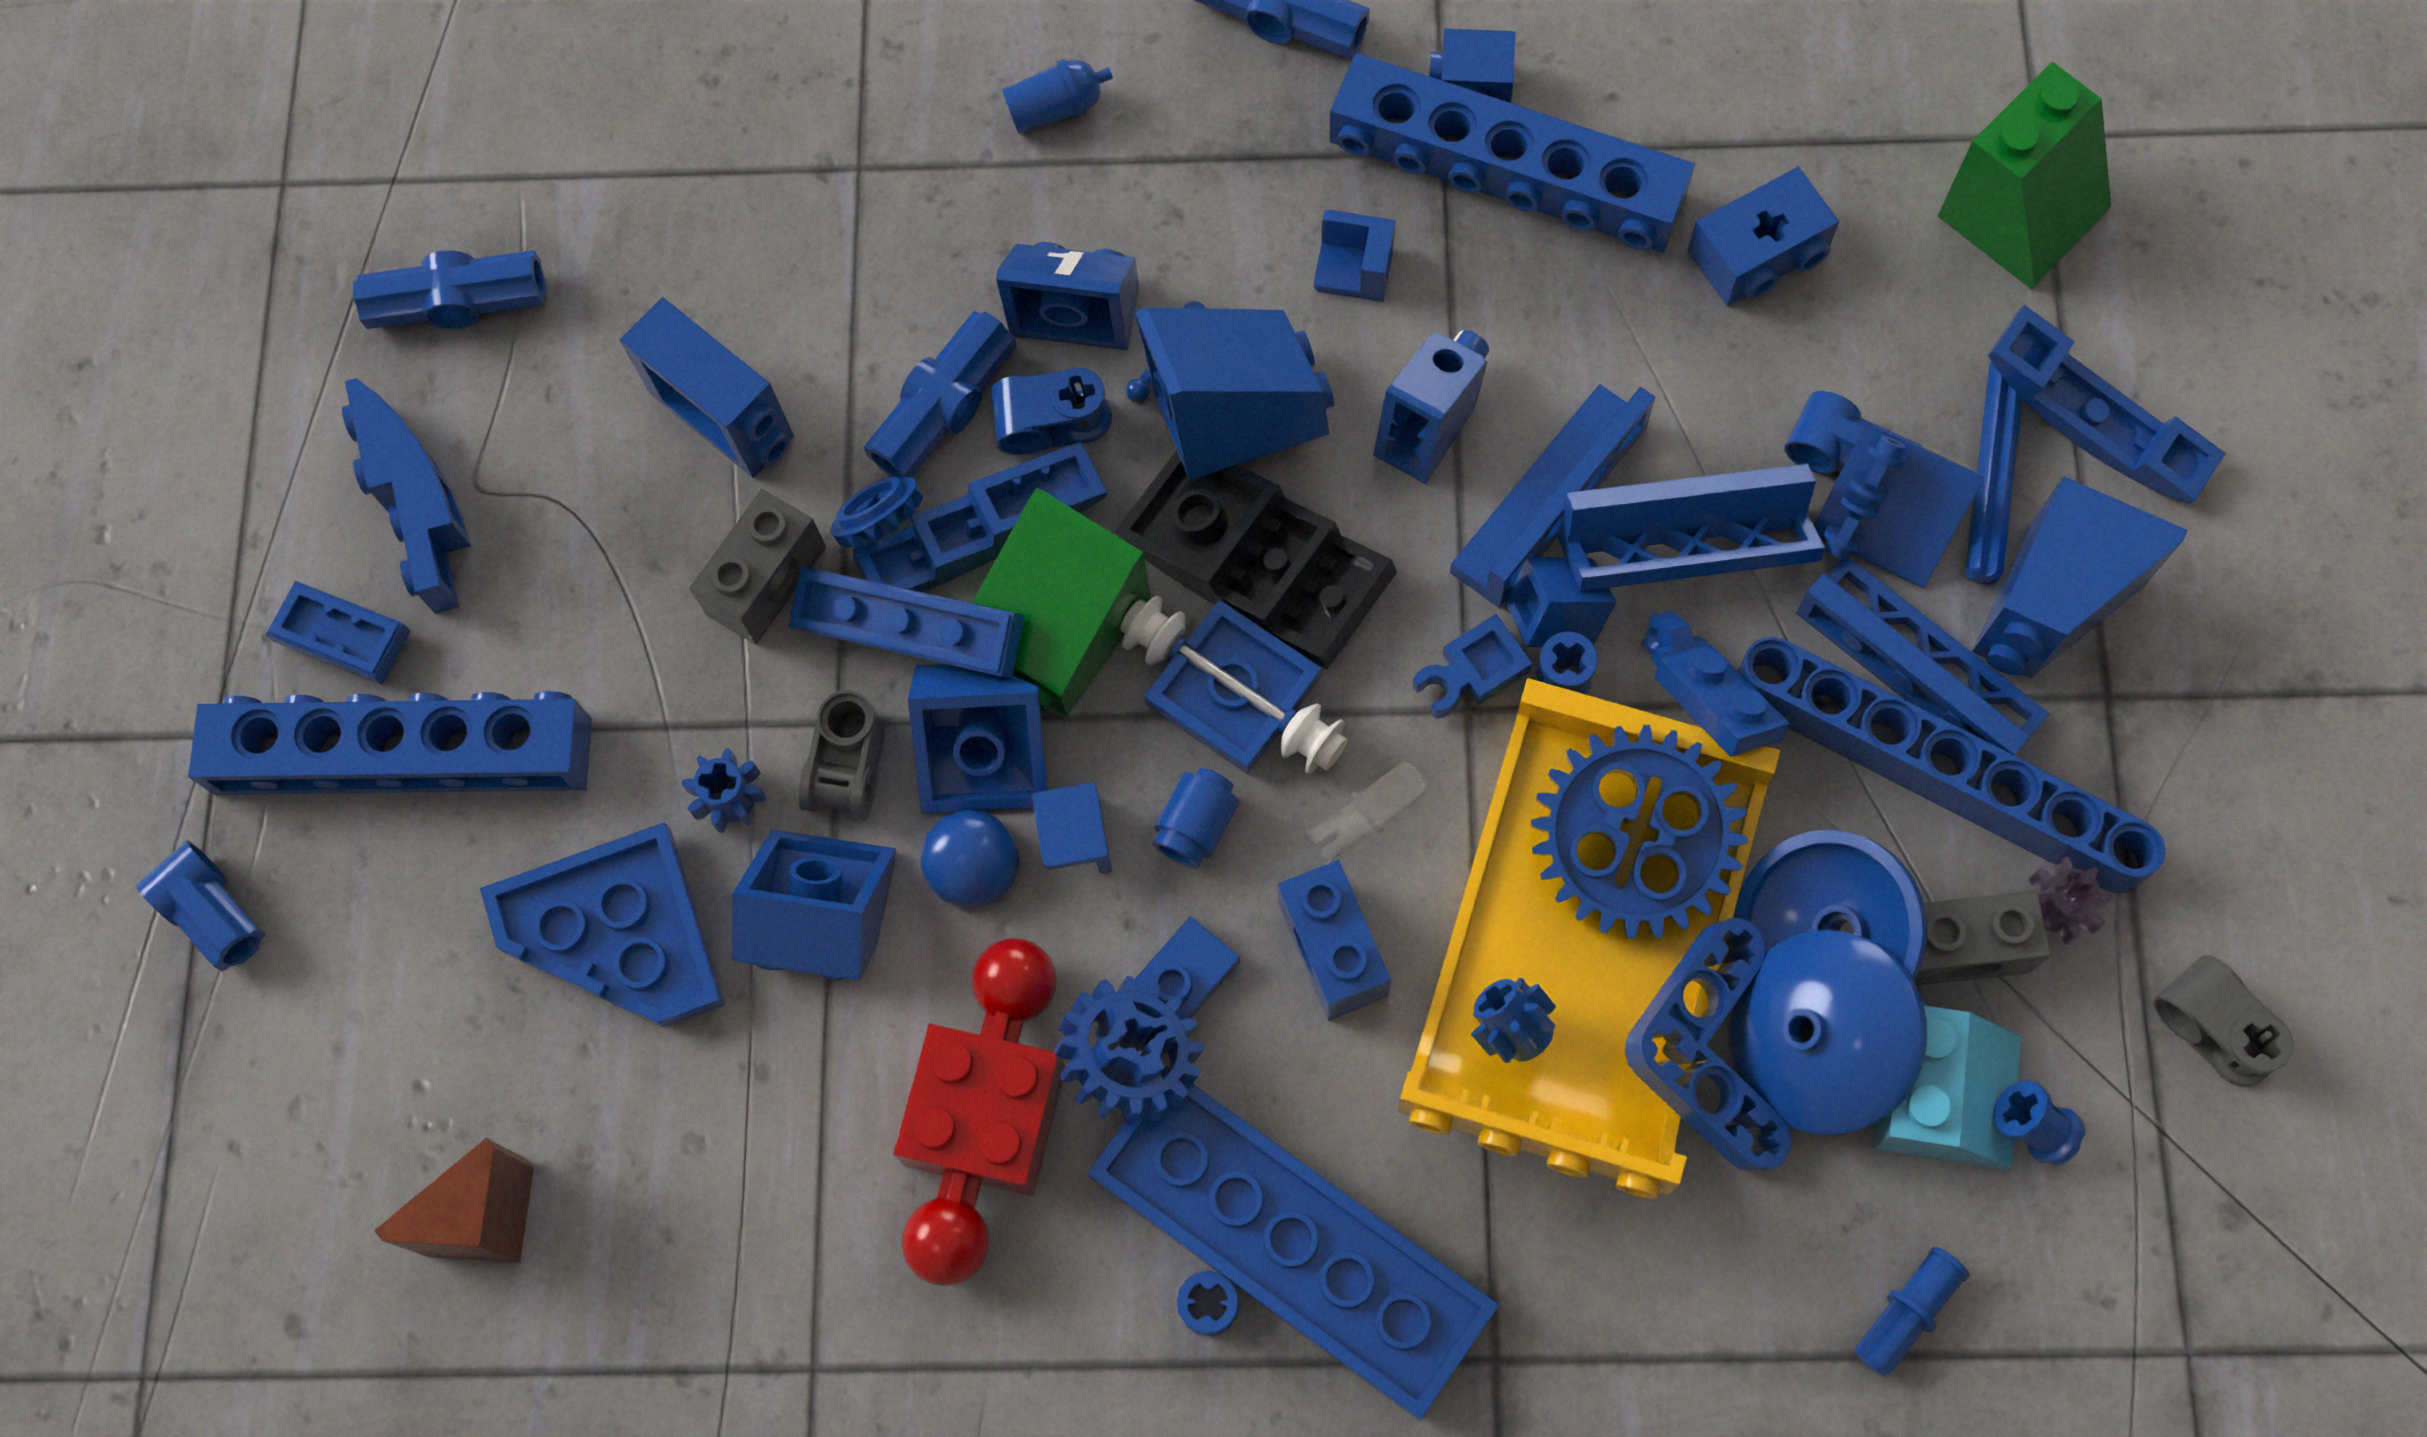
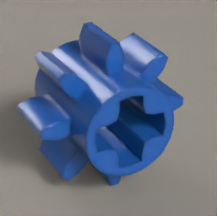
M725 748L721 758L707 761L701 755L698 756L697 762L700 767L696 771L694 779L682 780V786L693 796L699 797L687 808L696 820L703 819L711 813L712 825L719 833L725 831L727 822L741 820L749 826L752 823L749 813L753 808L754 802L760 803L766 801L767 798L760 787L750 784L761 773L753 761L745 762L738 768L737 758L730 748ZM728 782H733L735 788L726 789ZM722 792L721 799L717 800L714 797V793Z
M1518 978L1516 982L1511 979L1496 981L1489 985L1475 1002L1473 1016L1481 1025L1471 1035L1489 1056L1498 1054L1505 1063H1509L1512 1059L1520 1062L1531 1060L1541 1054L1553 1038V1029L1556 1025L1547 1015L1557 1006L1539 984L1529 987L1523 978Z

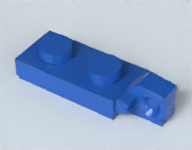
M1671 610L1650 616L1645 639H1642L1641 645L1651 654V659L1657 667L1654 678L1730 757L1784 740L1790 723L1711 644L1708 645L1706 639L1700 636L1693 637L1690 625Z

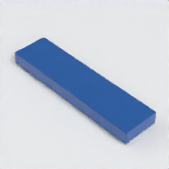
M800 566L788 627L1012 678L1025 615Z

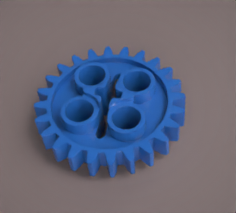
M1644 725L1638 735L1637 742L1629 743L1622 726H1617L1614 730L1613 746L1608 748L1595 734L1590 735L1588 742L1591 756L1584 758L1580 753L1570 748L1566 751L1565 755L1573 769L1571 773L1566 774L1552 768L1548 772L1550 780L1559 788L1557 794H1537L1536 801L1551 810L1549 817L1532 819L1530 826L1538 831L1548 833L1547 841L1532 847L1533 855L1551 856L1553 864L1540 874L1541 880H1552L1561 877L1565 885L1560 889L1554 900L1560 903L1575 895L1581 901L1575 915L1577 921L1587 917L1593 910L1601 913L1599 932L1603 934L1612 927L1615 919L1623 920L1627 939H1634L1639 923L1647 921L1654 938H1659L1663 935V918L1668 916L1681 930L1689 928L1686 908L1692 906L1696 911L1707 916L1712 913V909L1704 894L1709 890L1726 896L1731 891L1727 884L1718 876L1721 870L1734 872L1742 869L1743 865L1735 858L1727 855L1728 847H1737L1748 843V837L1731 832L1729 823L1745 816L1746 810L1726 808L1724 799L1729 797L1738 787L1736 783L1716 786L1712 779L1723 765L1720 760L1712 762L1703 768L1696 763L1702 744L1699 742L1689 747L1684 754L1677 751V731L1671 730L1662 744L1659 745L1653 743L1650 725ZM1611 773H1622L1628 776L1636 789L1634 801L1629 806L1622 808L1606 804L1599 792V784L1603 777ZM1658 777L1662 784L1647 822V830L1656 834L1655 841H1644L1639 846L1627 884L1624 888H1618L1614 883V879L1629 842V835L1620 830L1621 822L1632 823L1636 819L1650 778ZM1685 795L1693 800L1698 810V819L1693 828L1677 830L1668 825L1664 819L1662 809L1663 803L1669 796ZM1586 835H1602L1613 845L1614 858L1606 869L1591 870L1585 867L1578 859L1577 846L1579 841ZM1661 856L1670 860L1674 865L1677 874L1676 882L1668 892H1653L1643 884L1640 872L1641 866L1647 858Z

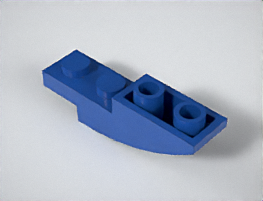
M359 379L347 380L345 385L350 405L342 407V416L351 439L358 443L361 457L353 460L354 473L362 492L365 495L372 494L389 513L390 522L397 539L405 543L408 559L400 562V570L406 589L412 597L419 596L435 614L458 608L459 604L447 553L469 547L471 544L463 516L452 490L436 462L401 417L377 393Z

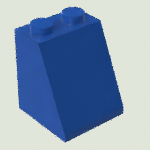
M1146 307L1135 311L1154 398L1189 480L1330 434L1326 409L1334 406V398L1329 381L1324 371L1313 372L1311 366L1315 365L1309 339L1304 330L1294 332L1284 310Z
M2063 476L2029 525L1972 652L1985 657L1991 667L2002 673L2015 676L2023 674L2033 678L2143 589L2183 542L2188 530Z

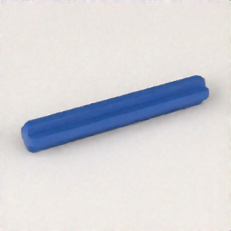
M1992 362L1989 364L1977 473L1984 476V479L1974 496L1965 570L1969 580L1986 584L1996 583L2004 571L2023 401L1998 372Z

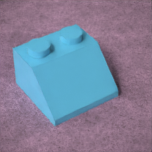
M1923 1005L1927 1021V1047L1921 1072L1913 1089L1900 1106L1885 1119L1875 1124L1873 1149L1997 1169H2012L2014 1140L2006 1137L1998 1130L1994 1124L1993 1112L1995 1103L2001 1093L2010 1085L2018 1082L2021 1036L1970 1012Z

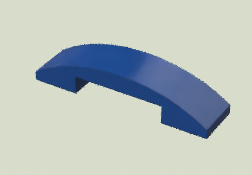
M2023 305L1987 355L2013 390L2052 427L2109 467L2150 489L2187 504L2196 501L2226 453L2176 416L2165 423L2160 422L2068 354L2075 341L2029 307Z

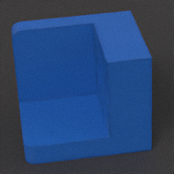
M1325 210L1322 218V243L1314 277V289L1318 292L1384 302L1394 251L1396 220Z
M1527 557L1505 603L1526 646L1543 647L1550 637L1567 631L1579 633L1594 644L1610 616L1616 600L1610 588L1580 592L1566 557ZM1587 558L1591 568L1598 567L1592 558Z
M1096 782L1031 793L1042 862L1047 870L1096 862L1099 873L1112 872L1101 800Z

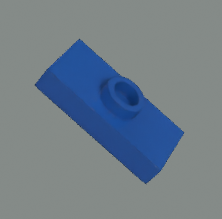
M295 581L265 635L277 644L382 685L411 630L402 622Z
M1190 916L1134 979L1137 991L1145 993L1148 987L1153 982L1160 984L1158 999L1163 1003H1167L1170 999L1178 996L1182 1003L1175 1014L1180 1020L1192 1018L1240 963V956Z

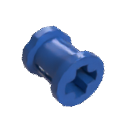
M1567 631L1555 634L1546 641L1541 649L1539 664L1536 670L1537 681L1587 695L1591 687L1590 679L1595 674L1598 662L1596 648L1588 638L1579 633ZM1570 664L1577 667L1576 673L1566 670L1561 675L1554 670L1556 665L1562 669Z
M2019 1081L2010 1085L2002 1092L1995 1103L1993 1112L1995 1126L2006 1137L2015 1141L2023 1140L2027 1145V1150L2039 1162L2060 1165L2069 1161L2078 1153L2086 1132L2083 1120L2072 1109L2060 1108L2054 1105L2051 1095L2040 1084L2033 1081Z

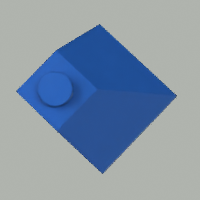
M950 664L915 665L908 695V706L921 813L1033 808L1031 793L1048 790L1038 686L1013 676L1012 678L1001 677Z

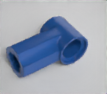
M1828 391L1813 392L1809 396L1784 446L1785 453L1797 465L1808 464L1812 472L1821 474L1833 473L1835 470L1841 472L1862 430L1869 421L1861 418V412L1858 407L1847 398ZM1891 432V433H1893V434H1895V435H1897V436H1899V437H1901V438H1904V439H1906V440H1908V441H1910V442H1912V443H1914V444H1916V445L1922 447L1921 444H1918V443H1916V442H1914V441H1912V440H1909V439H1907V438H1905V437H1903V436H1900V435H1898V434H1896V433H1894V432Z
M188 840L136 883L138 891L145 900L168 922L179 926L204 957L222 972L229 967L243 964L259 950V944L266 935L224 885L228 883L225 875L197 846Z

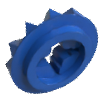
M888 477L879 480L853 495L841 506L830 528V532L841 548L864 547L870 541H880L885 534L898 530V525L913 516L915 509L919 507L924 497L915 479L912 477Z

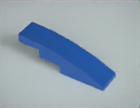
M1078 442L968 483L967 495L914 514L910 518L909 528L882 537L880 541L874 540L869 542L864 547L853 548V561L861 578L864 580L925 592L995 560L1037 487L1079 513L1107 497V490L1082 442Z

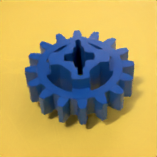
M1126 976L1117 992H1115L1107 979L1101 980L1093 991V996L1084 991L1079 994L1071 1007L1073 1012H1067L1058 1027V1030L1065 1036L1060 1039L1055 1047L1054 1056L1070 1059V1062L1060 1074L1061 1081L1073 1082L1078 1080L1082 1088L1078 1092L1075 1101L1078 1104H1082L1092 1097L1100 1101L1098 1117L1101 1119H1105L1113 1108H1117L1122 1111L1125 1125H1132L1142 1109L1152 1122L1156 1121L1165 1112L1167 1105L1176 1108L1188 1094L1185 1087L1190 1088L1200 1075L1201 1070L1192 1063L1204 1051L1203 1044L1187 1039L1198 1023L1195 1018L1180 1020L1175 1013L1182 1003L1178 996L1170 999L1167 1003L1158 999L1160 984L1153 982L1146 992L1142 993L1137 991L1133 976ZM1097 1021L1099 1027L1095 1034L1098 1041L1095 1046L1089 1047V1031L1091 1025ZM1168 1053L1169 1067L1166 1077L1162 1080L1160 1073L1165 1067L1160 1058L1163 1054Z

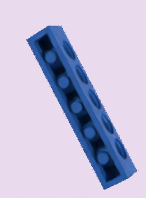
M1355 53L1330 110V142L1339 145L1344 151L1352 155H1370L1394 163L1406 173L1414 175L1424 173L1448 181L1455 188L1463 192H1481L1505 200L1515 209L1525 212L1538 211L1562 219L1567 225L1578 230L1589 231L1593 229L1617 237L1627 246L1640 250L1650 248L1662 253L1665 252L1686 198L1695 167L1693 162L1359 53ZM1389 118H1401L1405 122L1394 124L1386 120ZM1455 136L1460 138L1461 141L1448 142L1441 138ZM1501 154H1510L1517 157L1518 159L1513 161H1506L1498 158L1497 156ZM1563 172L1572 175L1574 178L1564 180L1555 177L1553 174ZM1622 191L1631 197L1626 199L1617 198L1611 195L1610 192Z
M556 691L538 692L534 694V699L510 700L506 695L494 692L475 693L471 696V700H448L446 697L438 694L416 693L409 696V701H386L384 698L376 695L353 694L347 697L346 702H324L322 699L314 696L290 695L285 697L284 703H262L260 700L252 697L227 696L223 698L222 704H197L188 777L213 795L587 790L592 718L576 699H573L572 696L566 693ZM530 729L529 737L521 747L507 750L508 742L515 733ZM467 730L466 738L459 747L445 751L446 743L453 734ZM404 731L399 745L390 751L383 752L387 739L396 732ZM341 732L338 743L329 751L321 753L325 740L332 734ZM278 733L275 744L269 750L260 753L264 740Z

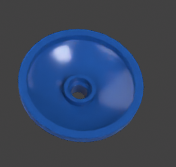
M1815 830L1802 833L1781 842L1759 860L1747 876L1740 890L1733 918L1746 919L1757 927L1765 943V953L1779 942L1791 936L1814 930L1840 931L1844 923L1850 922L1853 926L1854 934L1870 939L1889 951L1904 966L1913 981H1915L1920 971L1927 946L1928 931L1925 905L1920 890L1909 870L1891 851L1881 844L1859 834L1841 830ZM1806 1018L1800 1026L1814 1030L1813 1022L1809 1018Z
M1814 930L1791 936L1779 942L1765 953V959L1761 968L1733 1007L1731 1045L1740 1077L1782 1116L1788 1126L1808 1133L1840 1135L1864 1130L1877 1124L1895 1111L1913 1089L1924 1063L1927 1047V1021L1923 1002L1916 984L1904 966L1889 951L1870 939L1856 934L1835 930ZM1806 1018H1809L1814 1025V1034L1809 1041L1805 1042L1800 1034V1026Z

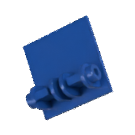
M1867 422L1818 515L1814 527L1819 537L1827 541L1824 547L1825 551L1840 559H1847L1849 553H1852L1925 588L1979 489L1984 476Z

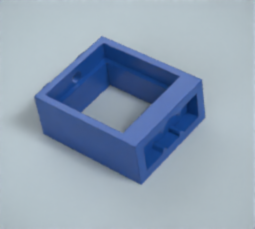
M664 297L619 339L648 392L749 476L754 478L764 466L768 467L775 464L784 455L789 446V441L794 434L771 384Z

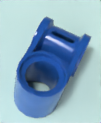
M1073 367L1064 371L1034 376H1012L996 382L991 387L997 448L1007 454L1026 455L1043 449L1071 445L1078 442L1090 443L1106 434L1112 422V412L1108 401L1105 399V388L1102 380L1094 371L1087 368ZM1075 383H1080L1082 390L1077 391ZM1085 402V407L1078 409L1077 404ZM1086 420L1088 427L1082 428L1080 421Z

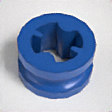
M1212 1271L1198 1272L1187 1278L1179 1289L1177 1297L1178 1313L1186 1327L1194 1333L1204 1336L1219 1335L1229 1329L1236 1320L1239 1310L1238 1295L1231 1281L1222 1274ZM1199 1287H1202L1208 1293L1215 1291L1218 1287L1225 1292L1227 1300L1220 1301V1305L1222 1308H1226V1312L1217 1321L1209 1315L1202 1316L1199 1320L1191 1315L1189 1307H1196L1197 1304L1195 1300L1190 1299V1296Z

